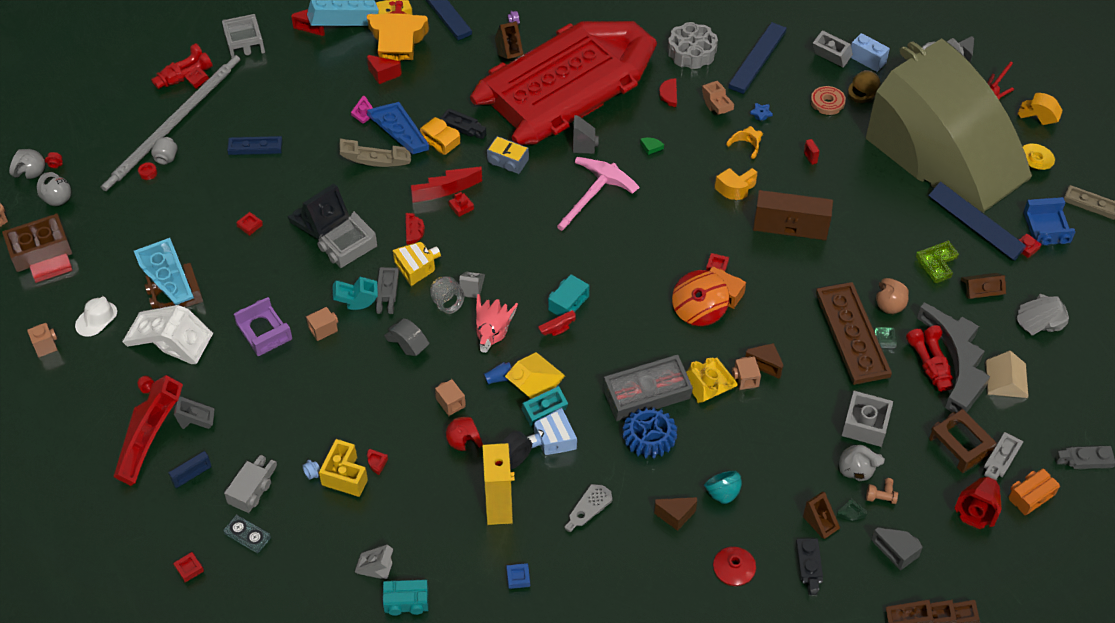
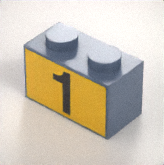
M497 136L487 149V160L492 165H497L519 174L529 160V148Z

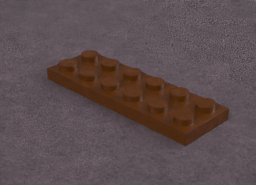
M853 282L817 288V298L853 385L891 378L892 372Z

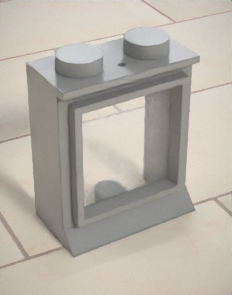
M255 14L222 21L231 58L234 57L233 49L243 47L244 54L250 55V46L259 44L261 53H265Z
M354 211L346 222L321 237L318 246L322 252L328 254L332 263H336L342 268L377 247L376 233Z

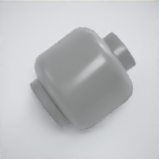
M164 137L155 141L151 153L157 163L167 164L174 160L178 148L173 139Z

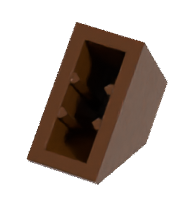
M517 21L499 25L495 36L498 55L506 59L524 55Z

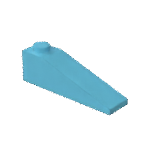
M170 238L134 251L140 268L175 305L194 298Z

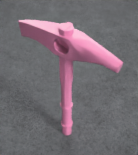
M577 157L575 163L586 167L598 179L581 200L574 205L565 218L562 219L557 228L563 231L605 183L622 187L631 194L638 190L639 186L628 175L618 169L615 163L609 164L603 161Z

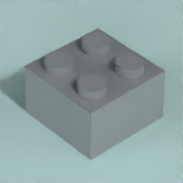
M853 391L842 436L882 447L893 401Z

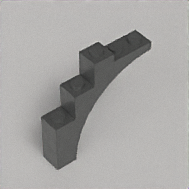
M924 302L920 307L917 319L929 327L934 325L941 327V340L948 348L955 368V387L948 398L945 408L952 413H957L962 409L967 413L984 391L990 379V376L984 371L976 368L984 354V350L971 343L976 336L979 326L964 317L957 321Z

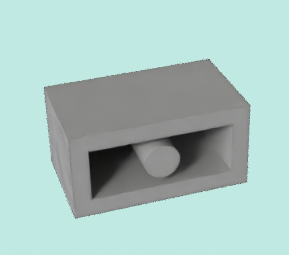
M823 30L813 42L815 54L841 67H844L853 55L850 43Z

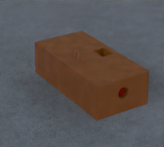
M759 190L753 231L827 240L832 217L833 200Z

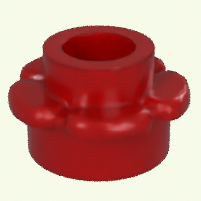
M51 152L45 158V162L51 168H58L63 164L62 156L58 153Z

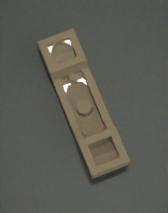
M340 139L339 141L340 155L360 164L390 167L406 165L411 162L410 151L405 147L392 146V150L358 146V141Z

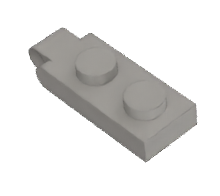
M1004 432L984 466L987 469L984 476L997 480L998 476L1003 478L1021 448L1023 441Z

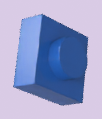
M528 563L507 565L509 589L530 587Z

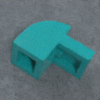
M359 277L354 285L335 281L333 284V300L347 303V309H364L370 306L378 297L377 281Z

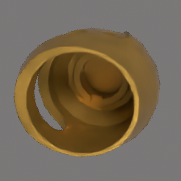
M868 70L858 73L854 77L853 83L849 86V97L858 103L871 101L881 86L878 75ZM856 88L857 90L866 93V96H856L853 93L852 89Z

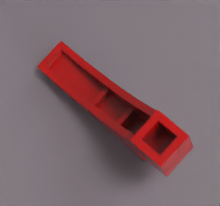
M165 375L152 384L148 400L134 408L114 478L130 486L136 483L143 460L157 431L174 404L179 400L183 386L182 383Z

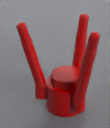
M1010 62L993 84L991 83L995 74H992L987 82L998 99L1014 90L1012 87L1000 93V87L997 85L1010 69L1013 62Z

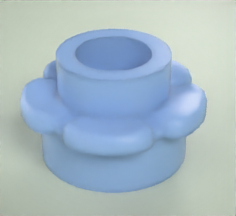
M307 460V463L302 466L308 479L318 478L320 471L318 463Z

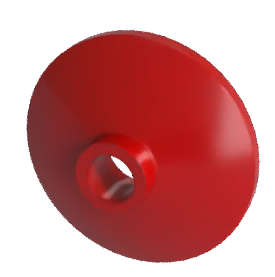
M727 547L715 556L713 569L718 579L723 583L731 586H741L751 581L754 577L756 563L753 556L745 549ZM732 561H736L739 564L735 565L732 563Z

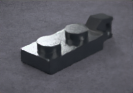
M447 109L440 118V120L446 122L447 126L468 136L484 139L487 135L486 127L481 126L477 119L457 111Z
M797 539L796 548L800 580L803 584L807 583L809 595H818L819 583L823 582L818 539Z

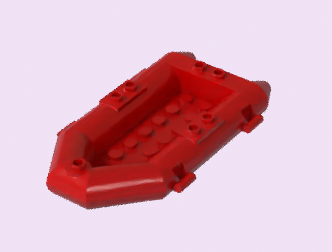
M581 21L574 26L569 23L556 31L557 36L506 65L502 62L488 71L490 75L478 82L470 95V100L474 105H492L516 128L512 135L514 143L520 145L537 144L552 134L557 135L570 127L569 124L574 121V115L583 118L621 92L624 94L636 87L657 46L656 39L634 21Z

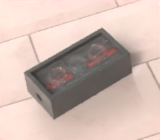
M678 355L605 376L602 386L616 421L629 418L631 412L636 414L637 409L644 411L645 407L648 410H652L653 407L659 409L688 400L693 390Z

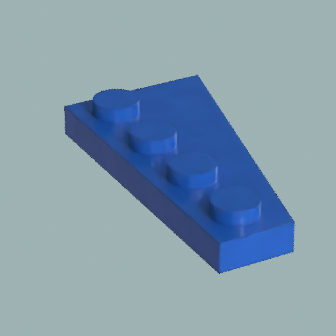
M399 102L367 110V116L412 154L429 150L428 142Z

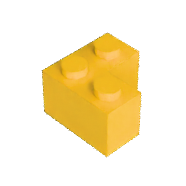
M336 439L319 471L323 486L360 497L368 478L366 467L354 464L357 459L354 444Z

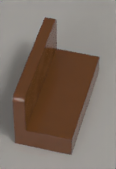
M991 273L961 277V281L966 283L967 298L969 299L1006 294L1005 275Z

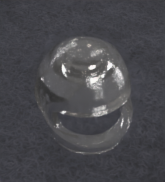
M441 276L430 287L431 298L442 312L452 314L463 304L464 292L454 278ZM455 294L457 296L456 303L450 308H444L443 303L450 300Z

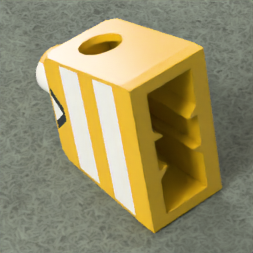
M422 242L393 250L394 262L411 286L434 272V259L441 257L437 247L427 250Z

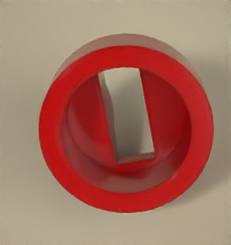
M142 376L137 382L138 388L142 393H149L154 383L153 379L149 376Z

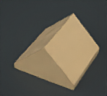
M1012 351L986 360V374L990 376L987 384L988 395L1028 398L1026 363Z

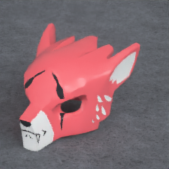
M477 294L476 330L477 336L480 339L481 352H487L493 344L505 338L518 303L509 311L507 304L501 307L498 299L491 306L490 300H487L481 306L480 295Z

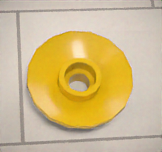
M1026 144L1023 146L1030 167L1046 170L1054 165L1055 157L1046 147L1039 144Z

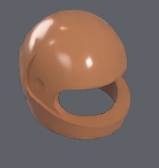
M890 278L882 279L879 283L882 291L876 295L877 304L883 312L897 314L907 306L909 290L897 280Z

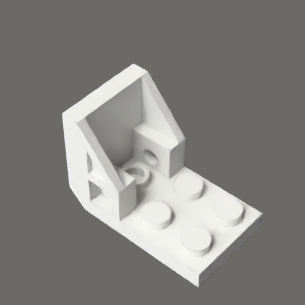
M175 305L139 312L122 342L127 347L153 342L164 353L189 364H197L213 333L189 309Z

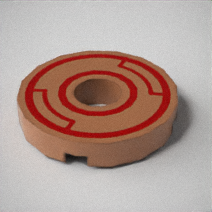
M823 86L815 89L812 93L811 105L814 109L819 110V113L832 115L839 113L844 108L846 98L839 89Z

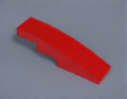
M482 168L446 170V176L428 178L429 183L411 185L413 203L448 196L482 182Z

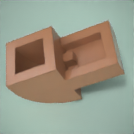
M718 81L702 85L703 97L710 111L715 110L719 115L734 110V103L726 96V89Z

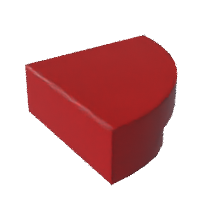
M369 449L367 453L369 467L373 472L380 475L388 460V455Z

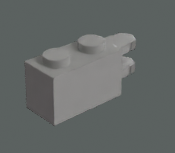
M262 455L256 459L254 464L247 461L224 493L227 503L249 513L259 503L262 493L270 487V476L275 470L277 462L271 460L264 469L262 467L266 462V457Z

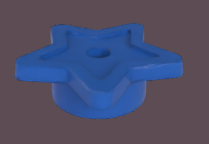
M755 103V109L750 112L758 120H765L773 116L772 112L769 111V104L762 106Z

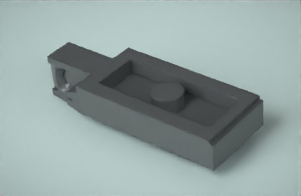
M1111 446L1071 447L1058 451L1055 456L1057 464H1069L1073 469L1113 468L1115 466V458Z

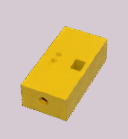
M509 444L483 445L487 525L513 523L511 481H514V472H510Z

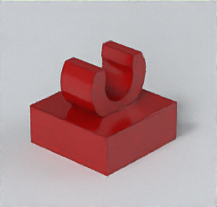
M462 192L455 194L454 199L449 201V206L458 217L474 210V204Z

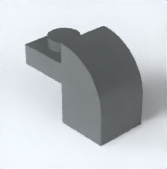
M405 318L391 326L389 332L384 335L388 342L399 343L406 355L417 356L430 344L422 331L413 322Z

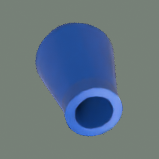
M503 362L489 372L484 373L488 385L508 381L505 375L512 368L509 362Z

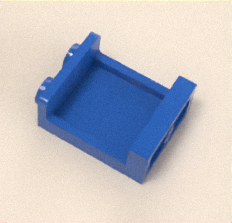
M1063 197L1027 200L1023 212L1032 237L1042 245L1072 242L1075 229H1069L1063 212L1065 205Z

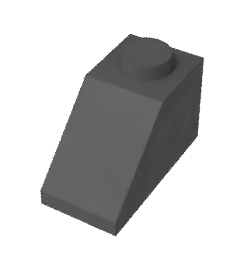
M574 115L573 153H594L599 136H595V128L581 117Z
M876 528L871 539L900 571L916 560L923 548L920 541L907 531Z

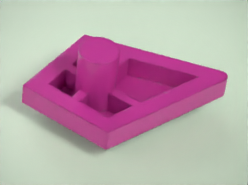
M362 96L351 112V115L363 124L370 119L367 116V110L373 108L365 96Z

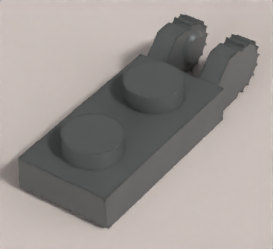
M380 267L377 286L378 297L376 298V311L378 314L382 313L383 302H389L388 313H394L399 268Z

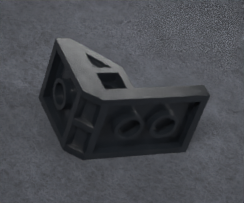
M332 184L305 201L302 208L295 210L293 214L288 216L291 224L320 239L349 219V214L337 185Z

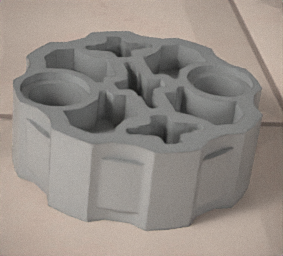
M689 22L682 26H677L672 29L671 36L668 38V56L680 67L685 66L691 69H699L704 65H709L714 61V55L717 51V35L711 31L710 27L704 24L699 25Z

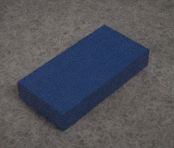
M203 451L170 471L169 476L175 488L211 468L208 455Z

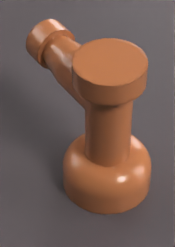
M885 479V491H879L875 485L869 484L866 501L872 502L877 498L896 504L898 492L893 491V479Z

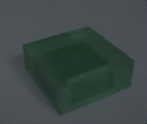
M875 327L874 333L881 348H896L895 328Z

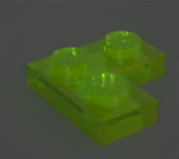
M948 240L917 252L916 258L933 281L938 283L952 278L953 272L946 262L957 259L959 253Z

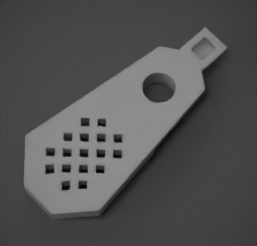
M591 484L569 515L570 521L566 524L565 529L571 532L576 526H583L593 516L602 511L612 502L611 491L603 485ZM579 514H583L585 517L578 518L577 516Z

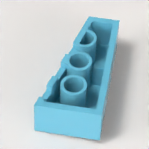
M310 0L307 16L311 26H368L367 15L378 14L379 10L374 0Z

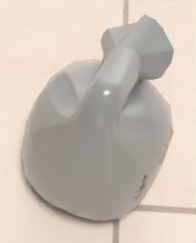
M853 445L845 449L840 456V472L845 477L866 481L873 475L876 467L884 463L885 458L881 454L874 453L864 445Z

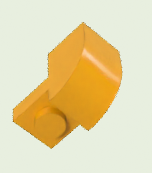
M1035 93L1033 100L1022 102L1018 115L1020 118L1037 115L1041 124L1046 125L1059 122L1063 110L1054 97L1045 93Z
M729 168L716 176L715 189L726 198L732 200L744 199L748 196V190L756 184L757 171L752 168L738 176Z

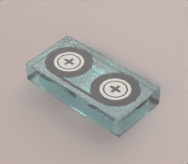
M238 515L223 530L224 534L256 553H259L271 538L269 533Z

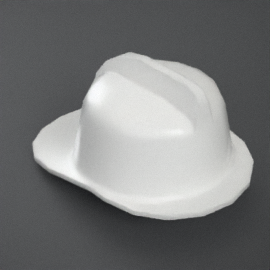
M104 296L91 299L86 303L84 312L76 321V331L85 337L98 334L116 317V306L108 302Z

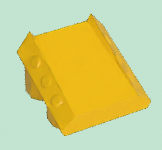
M717 357L707 358L703 364L698 361L692 362L686 371L693 387L692 394L697 399V403L704 402L737 386L736 380Z

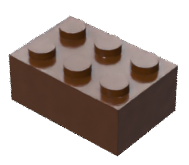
M58 214L2 231L11 260L17 272L30 268L29 265L65 253L67 255L72 254Z

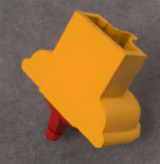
M400 0L395 2V11L384 14H368L369 29L375 39L379 41V57L397 61L413 60L414 44L421 42L429 31L427 16L411 15L403 12V2Z

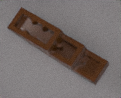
M930 600L886 607L888 623H980L975 600L953 603V600L930 603Z

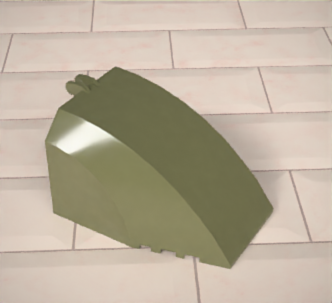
M942 38L926 49H923L915 42H910L907 47L900 48V54L907 61L893 69L876 91L866 139L922 182L927 180L931 182V186L934 188L941 181L981 212H985L1031 179L1032 175L1025 151L1008 114L987 82L954 46Z

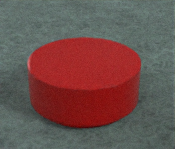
M144 163L138 168L139 176L144 180H151L157 175V169L153 163Z

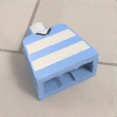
M562 408L534 423V435L528 436L532 441V448L540 445L545 455L577 449L576 435Z

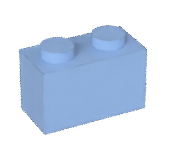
M861 33L851 44L853 53L851 58L878 72L887 63L890 48Z

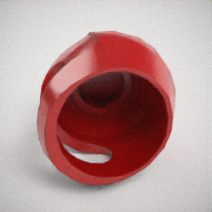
M472 417L456 418L446 429L448 444L456 450L466 451L465 444L468 440H473L479 448L484 445Z

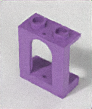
M269 297L234 313L237 327L257 356L292 340L290 327L287 323L283 324L271 307ZM256 318H265L273 329L257 337L250 328V323Z

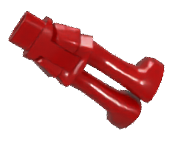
M195 43L190 47L191 55L188 58L176 63L172 62L169 66L167 65L151 81L157 89L163 86L169 87V85L178 84L184 81V76L196 66L202 70L210 69L213 65L209 56L206 53H202L198 44Z
M938 325L931 326L924 334L921 329H914L906 335V339L922 359L923 369L932 380L933 385L937 386L939 392L951 390L954 386L951 382L953 377L950 365L938 343L942 336L941 327ZM925 343L928 345L933 355V358L930 357L926 349Z

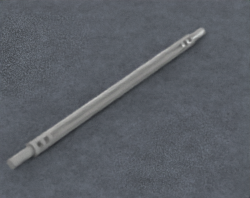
M235 55L227 64L222 65L211 78L111 173L112 176L101 188L107 191L116 181H120L153 148L157 139L164 138L231 72V69L240 61V58Z

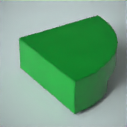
M655 138L640 139V144L648 155L664 149V144Z

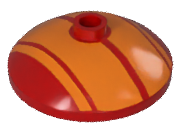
M697 270L683 276L677 282L672 295V303L677 315L684 322L693 326H707L718 321L725 314L730 300L729 290L724 280L717 274L707 270ZM701 292L702 296L696 297V294Z

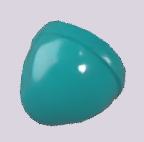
M737 471L722 472L710 478L704 486L713 499L722 504H727L733 501L741 490V475Z

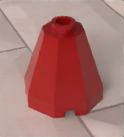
M988 476L979 478L961 492L954 509L956 512H960L962 522L978 529L984 528L985 525H990L989 527L995 526L1002 510L1000 486L995 479Z

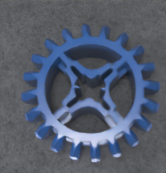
M645 407L644 411L637 409L636 414L631 412L630 418H626L623 426V439L625 440L626 447L630 446L631 452L636 451L637 456L644 454L646 459L648 455H652L654 459L656 454L662 457L664 452L669 453L670 447L675 445L677 427L674 425V419H670L669 413L663 415L662 409L656 411L655 407L652 410H648Z

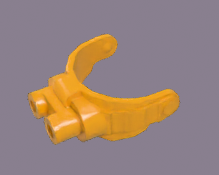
M749 126L743 131L736 132L727 141L726 145L729 147L736 141L750 142L755 147L751 159H755L763 133L759 130L755 131L752 126Z

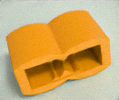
M434 117L420 128V132L428 144L444 155L460 144L459 132L447 126L446 122Z

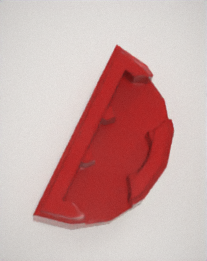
M676 78L664 81L659 90L660 99L673 107H677Z
M406 213L407 245H410L423 237L425 226L423 220L416 217L415 214Z
M571 310L539 326V329L543 335L552 334L556 336L562 334L570 328L568 325L575 321L576 314Z

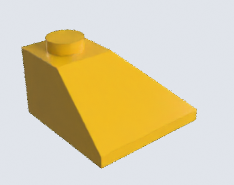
M535 352L517 361L505 377L530 399H533L556 388L565 375Z

